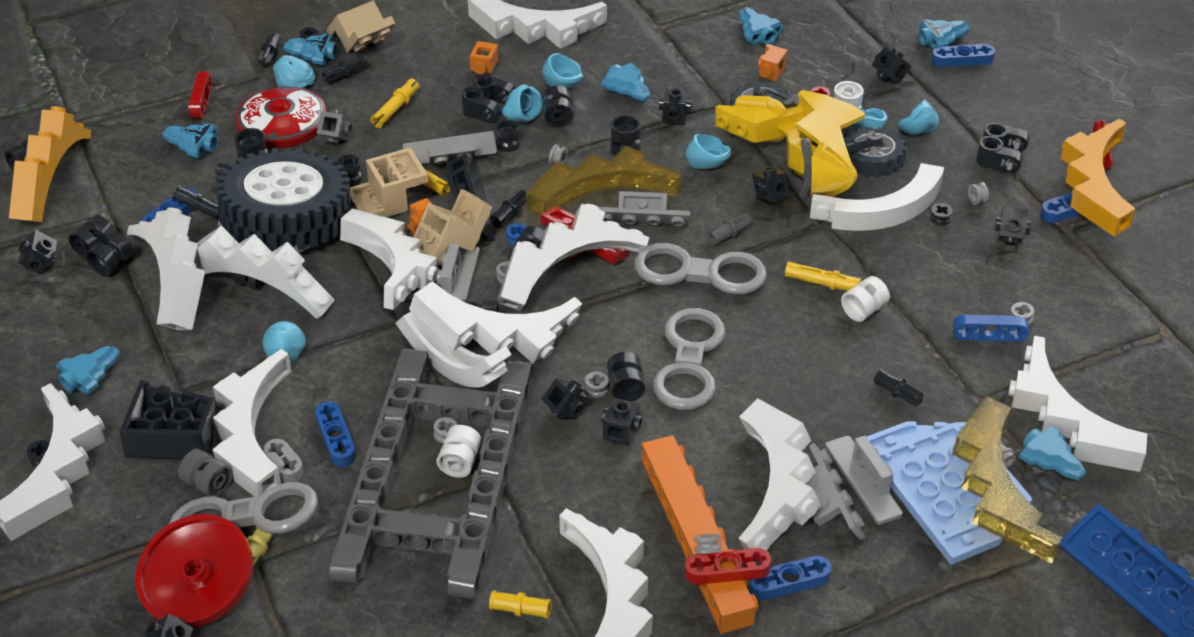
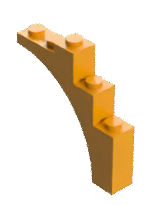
M51 106V110H42L38 136H28L27 154L24 161H15L9 212L10 219L42 222L48 189L60 159L76 141L83 138L91 139V130L84 128L83 123L74 122V115L65 112L66 108Z
M1121 119L1107 124L1104 128L1091 133L1089 136L1079 132L1072 137H1068L1062 144L1063 149L1060 158L1069 164L1065 182L1074 188L1070 206L1114 237L1131 227L1135 208L1125 201L1111 186L1105 175L1102 163L1103 158L1108 152L1123 140L1127 123Z

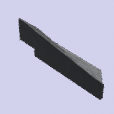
M467 153L446 163L450 174L446 175L454 204L461 189L472 193L487 203L480 169ZM489 216L480 236L486 237L490 241H495L493 225Z

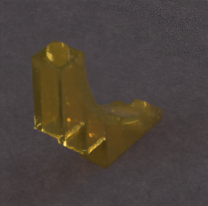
M986 396L956 436L952 455L970 463L966 470L962 489L981 498L976 506L972 523L1053 563L1057 557L1062 537L1039 526L1042 513L1032 506L1020 493L1011 480L1003 462L1001 435L1007 427L1011 407Z

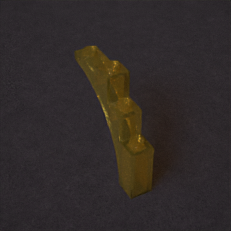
M625 146L612 161L590 154L577 169L556 161L526 193L527 211L541 216V214L556 206L561 208L571 201L588 194L614 189H646L677 197L682 191V173L645 160L646 153Z

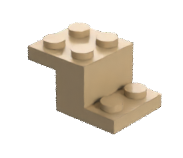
M373 0L336 15L327 28V32L332 36L338 35L347 53L353 50L360 52L370 43L377 45L385 40L384 37L391 33L390 30L395 25V21L392 16L383 19Z
M411 147L366 160L368 183L350 187V202L354 209L382 217L397 215L408 211L406 189L427 183L428 174Z
M461 189L452 211L428 203L413 238L420 239L422 253L437 257L436 265L440 266L442 255L447 253L449 243L459 244V247L470 251L474 250L475 245L480 239L485 222L489 219L492 206L472 193Z

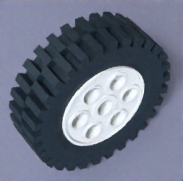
M278 148L271 149V153H266L265 150L258 151L257 156L250 153L246 155V160L240 157L236 159V164H228L227 169H223L221 176H218L217 179L218 211L221 226L231 236H234L237 242H241L255 234L266 246H270L271 251L276 250L286 242L292 247L296 245L298 250L305 249L306 244H309L311 248L318 246V240L322 243L328 242L329 236L333 238L338 236V231H341V218L351 210L350 179L348 178L347 171H344V167L341 164L337 165L336 160H328L327 155L322 154L317 157V152L310 151L306 154L305 149H298L297 152H292L291 148H285V152H278Z

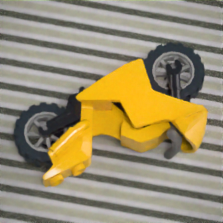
M754 82V84L746 83L743 87H737L736 91L731 93L730 106L718 105L715 107L716 127L754 143L779 142L786 137L788 167L795 170V174L804 178L799 192L801 198L808 197L809 192L812 196L817 194L834 197L849 189L855 183L859 174H863L864 177L874 176V178H880L881 175L890 176L893 172L897 173L900 171V167L903 168L906 142L902 140L899 134L896 135L892 130L886 131L884 130L885 128L878 127V129H873V127H867L865 130L862 128L857 129L855 133L851 132L846 137L847 127L864 119L865 113L852 104L824 94L806 90L787 94V90L785 88L782 89L780 85H771L770 82H765V84Z

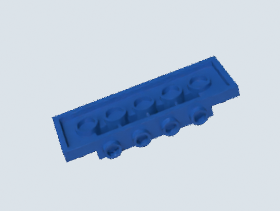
M1098 503L1058 541V546L1165 637H1194V580L1189 577V572L1178 563L1174 565L1170 562L1161 548L1155 544L1151 546L1144 541L1143 535L1135 527L1130 526L1128 528Z

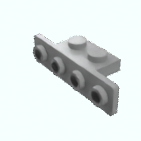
M493 131L403 144V149L411 147L421 165L431 163L437 165L445 164L464 153H467L470 158L497 153Z
M619 191L618 208L599 207V210L605 212L603 218L605 222L621 221L629 225L644 222L652 226L667 223L676 227L690 224V211L667 210V193Z
M449 243L447 253L442 255V270L437 272V285H441L444 291L459 300H467L479 256V247H474V250L470 251L459 247V244Z
M850 436L826 442V450L876 524L881 525L901 518L902 511L890 495L893 472L890 466L885 465L880 458L876 446L871 445L866 436L856 438L855 443Z
M815 443L809 445L818 466L814 467L816 474L806 485L813 488L821 504V507L812 516L814 521L821 526L842 513L853 533L860 540L863 539L865 535L861 527L864 526V522L857 511H852L850 506L854 504L853 500L845 489L842 491L840 485L843 484V480L835 469H831L830 464L833 461L825 448L820 450Z

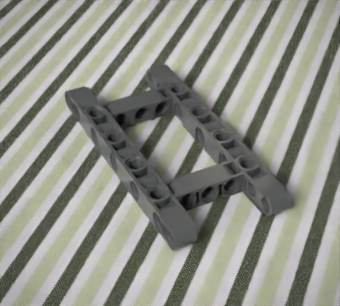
M402 349L331 559L329 579L335 582L358 584L360 579L363 580L373 545L452 555L447 575H449L448 596L476 599L532 382L533 363L509 360L505 366L508 371L501 375L497 392L425 384L428 370H426L428 363L427 351ZM449 417L454 419L459 425L489 428L486 429L480 450L478 471L474 472L469 490V505L466 514L456 519L439 517L434 513L423 515L409 513V510H403V512L385 510L414 419L435 422L439 418Z

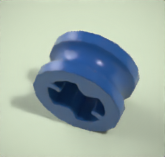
M520 223L509 225L506 229L507 243L513 246L526 226Z

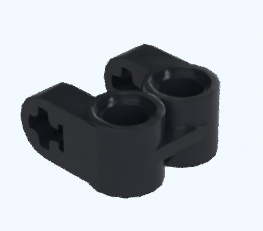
M487 74L476 76L473 79V86L466 87L461 92L463 114L488 123L494 122L501 114V108L496 102L505 104L509 94L516 87L510 82Z
M1000 123L987 124L983 137L979 142L976 162L984 168L1008 173L1017 172L1023 161V156L1020 152L1026 150L1030 141L1029 134L1023 129ZM1016 138L1021 139V143L1016 142Z

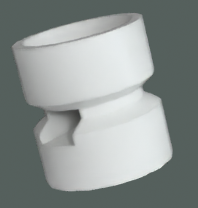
M852 81L840 82L834 87L833 98L861 108L864 89L861 85Z
M870 276L844 293L841 303L845 313L851 319L861 322L889 302L890 295L882 280Z
M454 425L451 427L437 458L439 469L452 477L460 478L469 475L482 444L480 434L475 429L465 425Z

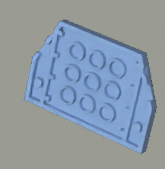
M904 422L866 437L871 445L876 446L880 458L885 465L890 466L893 472L892 490L950 565L999 546L1031 505V496L968 422H955L952 424L934 422V426L916 425V422Z

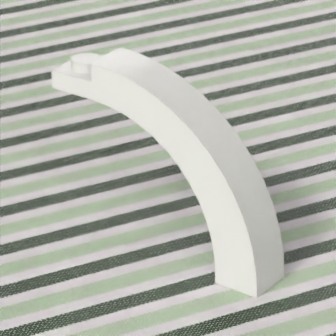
M921 163L918 173L908 185L899 191L879 198L850 200L813 194L810 218L832 222V229L851 231L883 229L904 223L921 214L935 200L941 187L944 167Z
M413 312L407 313L396 322L398 328L416 350L427 351L428 363L453 382L466 387L478 388L487 385L508 371L504 360L512 354L506 346L489 356L475 354L461 345L453 350Z

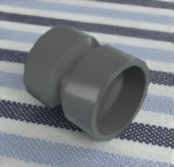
M194 449L186 454L178 470V476L181 481L197 488L207 496L217 497L228 488L233 475L232 468L219 459H214L212 455L201 449Z

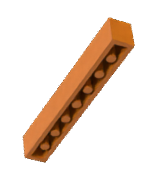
M673 435L642 443V464L686 559L694 554H702L695 552V547L698 544L694 541V536L701 534H719L721 538L718 540V545L721 546V551L719 552L732 551V549L727 548L723 529L721 527L718 528L715 523L713 508L707 506L705 502V493L702 486L697 485L692 465H687L685 461L686 457L683 446L677 444ZM724 562L720 565L726 571L736 568L731 562ZM694 567L697 569V572H702L700 567ZM747 580L698 585L721 634L754 625L755 613L759 610L755 595L750 594L747 589Z

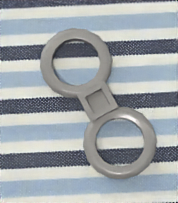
M655 243L646 246L641 253L637 254L634 260L635 270L638 275L648 283L659 286L677 284L686 279V281L712 283L714 287L725 293L745 295L755 292L763 286L767 278L766 267L761 260L752 254L744 252H727L711 260L691 257L685 249L678 245ZM669 254L678 258L683 265L674 273L657 274L647 269L645 262L651 256ZM729 263H743L752 267L756 272V276L746 283H731L721 278L718 271Z
M701 308L680 310L669 317L665 325V337L677 349L675 363L666 365L657 372L653 380V391L658 400L670 408L693 410L702 407L712 399L716 391L715 379L707 369L702 367L704 353L718 347L726 334L724 323L711 311ZM697 319L707 322L715 330L712 337L702 342L686 341L679 337L675 331L680 323ZM690 374L699 378L705 385V388L697 396L679 398L668 393L664 384L671 376Z
M286 482L273 486L263 492L258 499H256V496L227 501L217 496H205L194 499L180 507L172 516L169 524L181 518L191 516L198 511L215 509L221 511L222 518L231 521L238 528L255 525L260 531L269 534H283L296 530L307 523L315 513L318 500L316 492L309 485L300 482ZM298 495L305 499L303 508L288 519L271 521L264 517L266 508L280 497Z

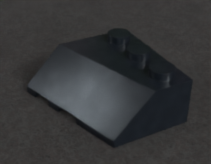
M140 380L119 431L125 457L184 458L186 454L194 449H201L209 454L214 431V398L188 391L176 393L172 392L168 386L161 385L159 388L150 386L148 381Z

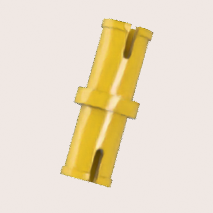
M493 590L490 595L489 608L490 610L513 612L515 616L519 617L525 614L548 619L551 614L552 600L528 597L526 593L522 592L515 595Z

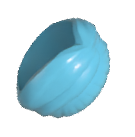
M555 53L550 55L543 65V77L546 84L550 86L560 85L570 89L577 86L583 79L580 65L562 54Z
M285 55L279 58L273 66L274 75L279 87L306 88V86H311L315 83V74L312 67L299 58Z
M525 84L520 85L509 94L502 109V115L507 120H512L516 123H526L534 120L542 110L541 94L533 87Z
M924 99L912 111L909 117L897 123V128L913 136L930 133L938 128V113Z
M858 108L865 113V117L850 125L854 133L857 129L861 128L863 130L867 129V127H873V129H878V127L884 128L888 117L883 110L878 108H871L866 111Z
M696 134L688 148H686L685 155L692 168H717L728 160L731 155V148L723 145L719 138Z
M277 322L271 325L264 333L263 348L268 357L282 349L288 353L291 363L299 357L305 346L304 333L292 322Z

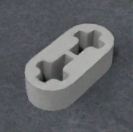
M273 439L265 444L264 454L278 467L281 481L285 483L299 481L304 473L301 459L288 443L282 439Z

